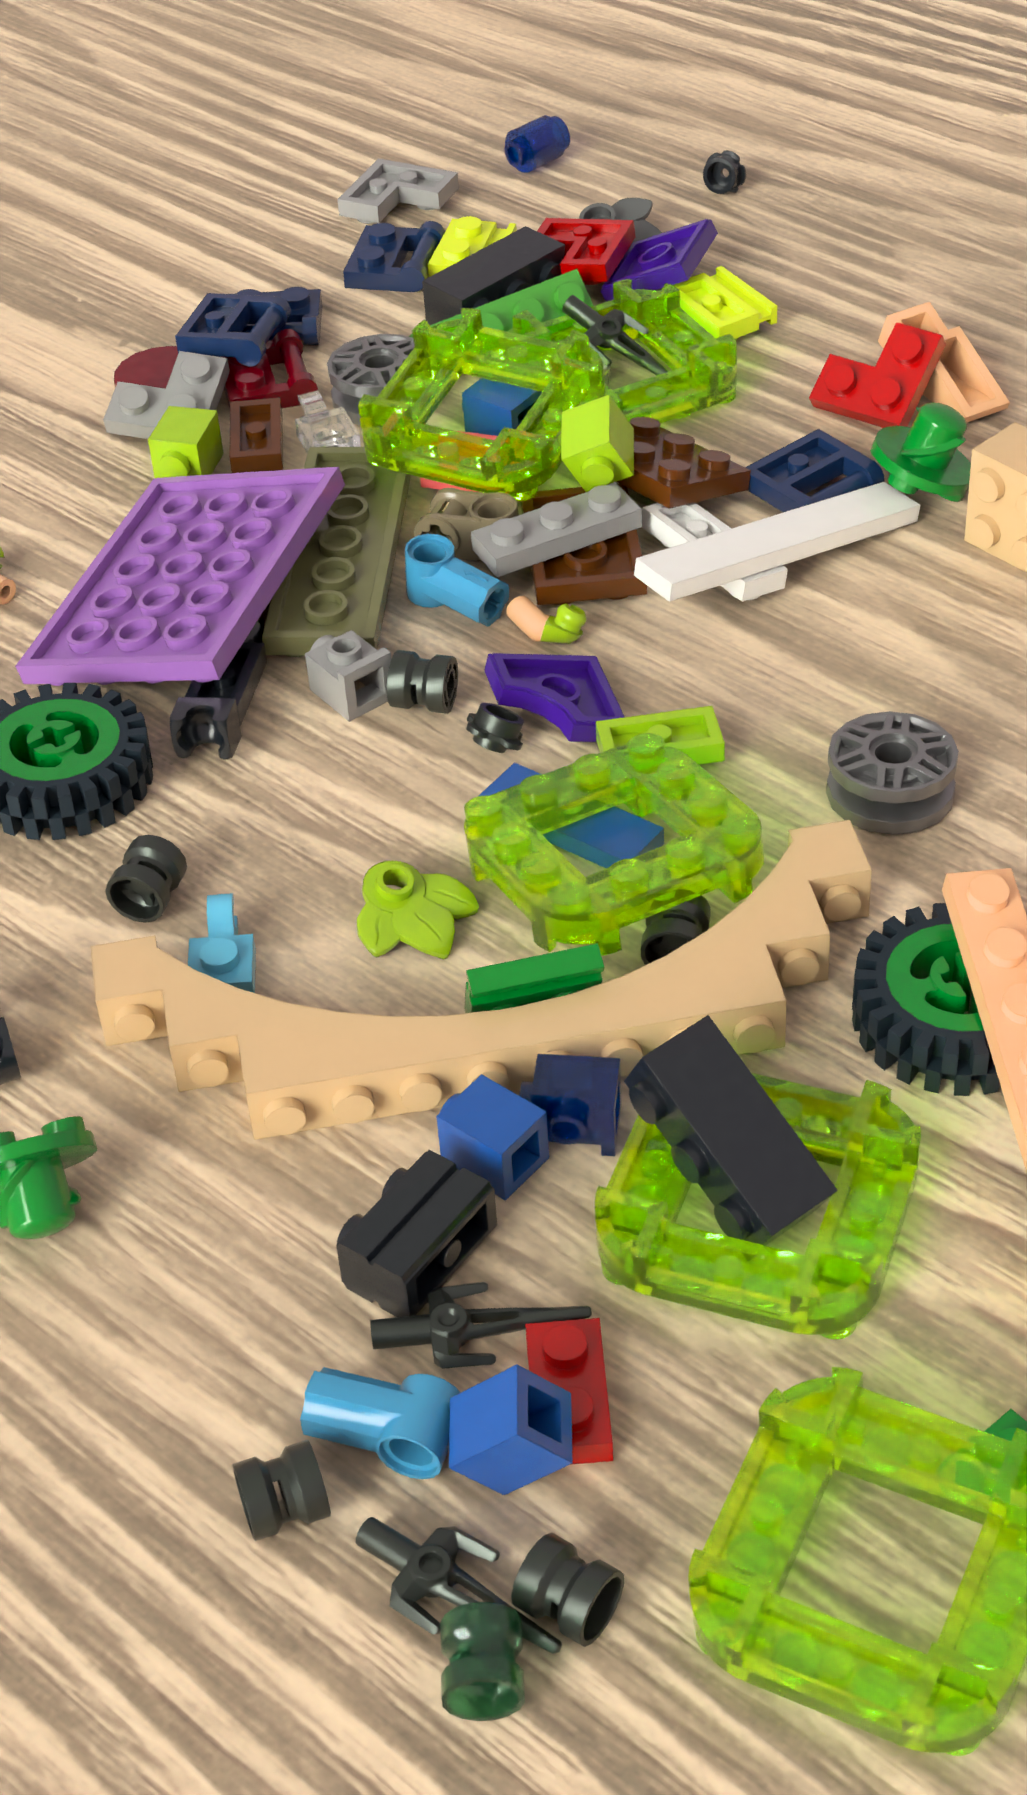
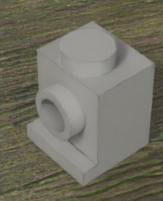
M350 630L337 637L324 635L318 638L312 645L311 650L305 653L310 690L349 722L388 702L387 676L392 658L391 652L385 647L377 650L354 631ZM359 680L365 687L355 691L354 682Z

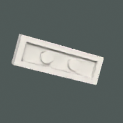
M656 503L645 506L642 509V528L668 548L732 529L697 503L670 509ZM782 565L720 586L742 602L754 600L762 595L784 589L788 569Z

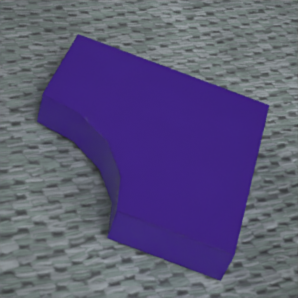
M488 654L484 671L498 705L522 708L543 716L559 727L569 742H597L596 721L625 717L596 656Z

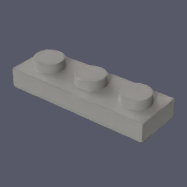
M616 482L609 485H601L577 496L559 502H550L533 511L512 518L500 519L489 526L471 531L472 550L496 577H500L641 528L642 509Z

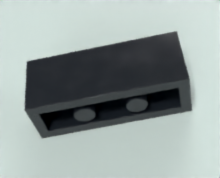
M525 226L422 281L426 323L433 325L562 275L560 262L566 255L565 244Z
M709 1015L643 1056L624 1080L629 1088V1097L636 1112L645 1122L657 1126L672 1147L671 1155L678 1170L688 1181L699 1184L715 1206L714 1215L722 1231L732 1241L741 1243L750 1256L815 1212L838 1191Z

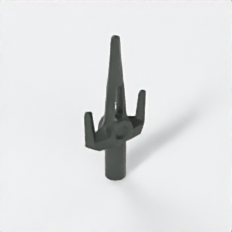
M574 295L565 301L562 311L587 329L581 346L605 365L610 366L612 360L597 346L607 349L612 348L675 388L680 389L683 384L678 378L622 330L624 324H627L643 334H648V328L621 310L613 309L602 316Z
M486 1282L438 1287L428 1293L429 1314L370 1320L373 1350L432 1343L434 1364L442 1369L492 1365L496 1362L494 1354L458 1353L460 1347L465 1345L468 1340L525 1330V1324L590 1318L592 1311L589 1306L464 1309L456 1304L453 1299L486 1292L488 1290Z
M374 1517L368 1518L360 1527L356 1536L357 1546L400 1571L392 1583L389 1606L432 1635L441 1632L442 1624L416 1603V1601L424 1596L428 1598L440 1597L499 1625L552 1654L560 1652L562 1642L496 1596L455 1563L458 1549H462L490 1562L499 1559L500 1554L498 1550L455 1526L437 1528L422 1546ZM460 1584L492 1607L486 1606L452 1587Z

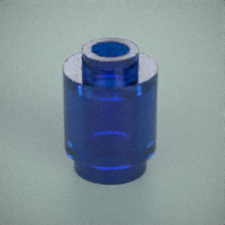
M547 115L540 116L507 133L504 147L505 156L508 162L517 170L528 173L561 157L570 145V133L561 118Z

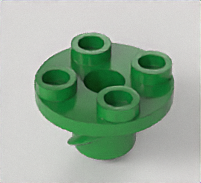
M926 403L921 407H916L918 414L911 428L888 426L878 431L870 452L878 463L890 473L888 482L892 487L906 494H915L920 489L938 494L949 501H962L966 491L969 489L971 463L957 449L958 446L966 441L963 436L967 430V422L957 410L942 403Z
M72 1116L50 1122L41 1127L42 1135L16 1141L15 1134L12 1131L0 1132V1227L2 1229L9 1228L12 1236L27 1240L44 1238L62 1231L74 1221L76 1217L74 1205L80 1203L81 1196L78 1190L68 1185L64 1169L86 1160L97 1151L93 1132L86 1130L83 1117Z

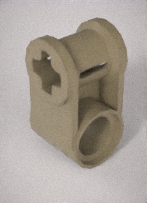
M443 488L431 500L430 514L422 516L414 527V537L422 534H438L445 537L449 535L447 538L454 545L456 558L483 562L472 550L471 531L489 526L500 519L518 516V504L514 497L501 492L482 493L455 488ZM447 502H449V504L447 505L446 509H445L444 511H442V510L444 509L445 505L447 504Z

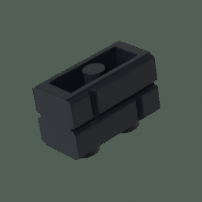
M430 1149L408 1170L406 1168L397 1169L387 1180L381 1199L364 1216L355 1214L349 1218L339 1233L336 1248L341 1279L346 1288L371 1303L374 1301L378 1302L383 1310L396 1317L416 1315L428 1302V1293L434 1288L442 1287L497 1226L495 1191L490 1181L464 1167L459 1170L454 1162Z

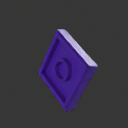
M701 220L633 242L608 282H605L600 290L607 305L689 280L718 234L712 220Z

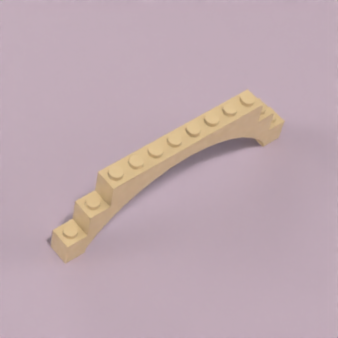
M850 820L788 830V849L772 872L740 905L704 933L668 955L621 977L572 994L518 1007L441 1016H382L336 1012L292 1004L239 989L191 968L159 949L155 935L90 946L95 1001L106 1047L168 1036L169 1049L179 1092L244 1081L254 1140L291 1135L308 1130L443 1107L451 1096L457 1093L461 1094L481 1074L515 1094L559 1088L565 1085L611 1077L627 1076L643 1056L707 1015L710 1016L738 1055L759 1053L765 1050L785 1047L787 1000L782 988L828 980L830 931L827 924L869 917L872 869Z

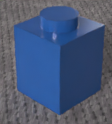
M492 370L462 392L465 432L533 440L544 431L542 387Z
M482 1074L461 1094L457 1093L451 1096L436 1116L441 1156L454 1162L459 1170L464 1167L490 1181L495 1195L505 1201L549 1159L547 1112Z
M518 1364L450 1398L449 1469L502 1495H506L573 1463L571 1393Z

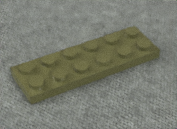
M309 447L304 469L339 467L345 486L271 599L262 635L266 655L305 656V653L311 650L312 645L318 638L324 635L337 637L350 630L354 631L375 649L378 648L413 468L412 447Z

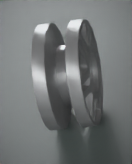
M377 334L360 337L344 343L332 352L327 362L330 382L333 385L331 397L334 411L343 420L353 424L372 427L402 424L421 416L431 408L436 397L435 386L430 375L433 367L429 348L418 339L400 334Z
M892 711L865 714L846 722L832 735L828 750L830 771L827 779L826 794L831 808L842 819L850 820L852 825L876 833L895 835L919 832L939 823L952 809L956 782L954 777L959 751L952 735L936 722L915 714Z

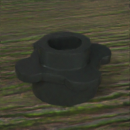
M481 703L476 714L469 713L466 730L474 735L473 741L498 753H504L507 748L512 750L521 749L523 743L520 740L523 734L520 731L524 720L518 714L492 703Z

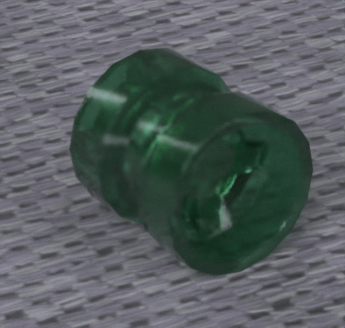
M491 1602L468 1603L447 1612L440 1622L441 1652L450 1663L441 1674L442 1707L451 1715L472 1721L497 1720L519 1711L525 1703L524 1670L515 1662V1658L518 1657L523 1649L521 1616L514 1609L503 1604Z

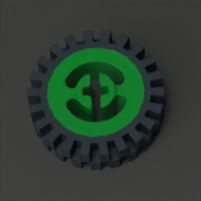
M64 683L62 693L53 694L51 684L38 686L40 696L32 699L26 689L13 693L16 703L14 706H11L3 699L0 700V824L2 823L4 833L15 836L24 826L27 839L40 840L44 828H50L52 839L59 840L66 839L65 827L76 825L79 836L92 833L90 821L97 819L106 828L116 823L114 810L127 816L135 809L133 799L142 801L147 795L146 784L151 785L153 780V763L145 718L142 712L137 713L136 704L130 699L122 702L121 693L111 689L102 697L100 686L88 684L83 694H78L77 683Z
M946 903L933 904L932 919H926L921 908L918 906L906 910L905 925L895 916L884 921L882 934L875 930L872 931L866 938V948H860L856 961L852 1022L854 1031H860L859 1043L865 1052L875 1049L874 1062L884 1071L898 1061L896 1079L909 1085L918 1072L924 1073V1090L939 1094L941 1080L949 1079L954 1080V1096H969L971 1080H979L984 1095L999 1092L1000 1082Z

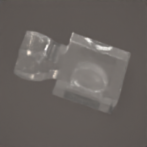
M317 390L298 395V401L304 410L305 416L295 419L296 434L307 454L309 447H361L360 434L343 407L328 410L321 394Z

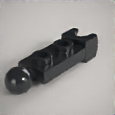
M259 620L250 631L220 680L209 682L192 680L185 697H178L170 715V732L174 751L179 758L191 756L193 750L204 743L218 744L220 746L218 753L221 759L226 760L234 756L242 737L240 726L267 664L265 644L262 641L264 625Z

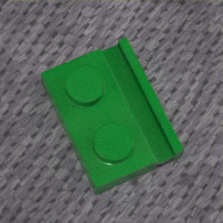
M598 943L466 970L468 982H466L465 1013L518 1007L572 994L601 984V972L604 971L605 967Z

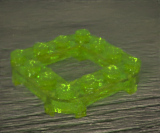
M631 279L613 282L614 300L591 307L602 316L613 309L621 310L648 328V334H643L627 324H624L622 330L632 339L638 338L672 369V371L611 390L599 377L584 381L565 363L573 355L588 352L581 346L587 329L568 315L541 323L528 310L512 316L513 328L504 336H501L503 373L542 387L543 416L559 431H561L563 411L609 394L628 421L634 417H649L658 420L660 423L672 419L685 418L693 412L716 404L729 403L736 398L737 343L731 334L714 338L680 308V290L668 283L664 284L662 290L655 291L646 289L633 290ZM597 346L600 350H611V349H612V348H608V349H607V348H602V347H600V346Z
M461 308L462 319L445 321L430 327L428 321H421L412 330L414 349L377 397L363 394L359 401L360 427L368 462L374 466H381L389 470L482 493L501 492L509 494L516 501L531 499L537 494L538 486L549 480L563 462L561 460L562 412L601 398L606 394L603 360L590 347L589 336L572 330L563 344L484 327L482 325L481 311L471 308ZM462 373L535 391H542L517 429L504 427L495 440L426 424Z
M653 733L636 735L628 741L627 745L615 747L598 754L584 755L574 763L549 773L529 776L520 784L490 796L485 795L472 798L464 806L466 817L464 832L470 868L474 879L479 882L490 878L531 921L534 942L548 952L554 950L557 945L556 942L574 945L598 943L601 956L621 951L620 928L715 889H719L733 903H737L753 892L752 879L758 874L762 865H764L762 826L757 814L688 755L675 748L664 746L663 738ZM624 803L638 817L654 812L681 837L674 838L666 845L634 858L619 860L609 868L585 877L543 834Z
M752 1073L815 1160L841 1166L835 1183L838 1191L830 1197L816 1239L810 1238L805 1255L676 1224L692 1182L688 1181L676 1167L671 1155L672 1147L657 1126L645 1122L638 1114L607 1188L598 1186L596 1191V1245L604 1277L614 1284L624 1285L635 1292L792 1333L820 1334L828 1339H843L850 1336L855 1331L857 1322L871 1311L881 1294L918 1176L921 1128L920 1126H915L910 1117L891 1102L892 1089L866 1080L861 1096L856 1097Z
M832 1367V1377L804 1381L792 1386L783 1393L775 1388L759 1409V1429L702 1551L694 1550L691 1558L688 1581L692 1618L699 1647L723 1670L742 1681L900 1746L921 1752L947 1753L953 1756H963L973 1752L979 1746L981 1740L992 1733L1007 1715L1027 1664V1432L1016 1428L1012 1441H1008L864 1389L863 1372L854 1369ZM834 1469L983 1525L937 1644L932 1642L928 1654L780 1596Z

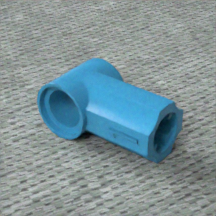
M422 534L410 539L406 544V594L412 603L428 608L445 605L487 627L500 618L502 610L509 600V584L456 558L454 545L445 536Z
M323 1367L320 1372L314 1371L305 1390L304 1406L300 1417L303 1435L376 1452L379 1459L387 1467L410 1478H434L440 1473L449 1451L450 1398L461 1392L446 1380L428 1374L409 1375L402 1381L401 1385Z

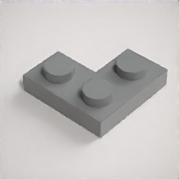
M378 158L338 198L339 216L354 218L365 224L380 223L399 202L417 205L418 208L423 210L440 209L459 189L458 172Z
M179 351L166 389L118 381L103 419L106 432L148 439L169 406L216 410L230 372L227 358Z

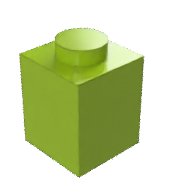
M610 394L562 412L561 460L585 492L597 486L609 485L634 476V428Z
M169 406L148 438L155 478L211 475L224 454L217 410Z

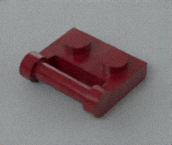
M292 329L279 331L273 340H269L266 343V353L255 366H244L235 357L221 356L227 358L230 370L224 386L229 408L230 402L280 397L283 409L305 405L315 400L318 395V387L314 376L306 370L301 355L303 353V344L300 335ZM284 363L289 379L285 383L276 384L270 365Z

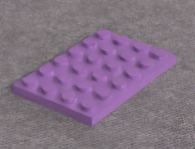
M339 467L154 478L15 666L23 684H51L53 686H60L64 683H98L107 685L115 682L145 681L155 684L163 681L195 680L197 682L220 680L345 486Z

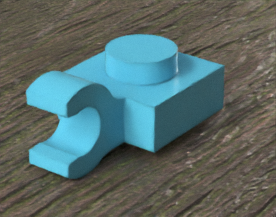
M233 893L207 895L208 937L189 939L188 966L234 987L255 993L256 948L253 934L238 935V918L234 916Z

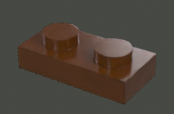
M280 397L230 402L229 458L232 473L283 470V415Z

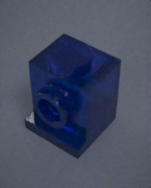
M537 1054L533 1082L522 1081L519 1096L547 1112L548 1142L568 1145H601V1156L615 1157L622 1107L620 1058Z

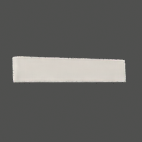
M881 482L636 558L634 576L670 602L912 524L918 520L921 505L886 482Z

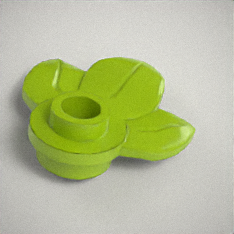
M393 860L383 861L372 866L364 876L362 895L366 904L357 917V933L363 945L374 957H380L388 953L402 941L423 953L440 959H446L450 955L454 940V919L466 918L476 914L479 905L470 889L451 876L441 873L420 874L417 869L407 863ZM386 885H395L401 887V889H391Z

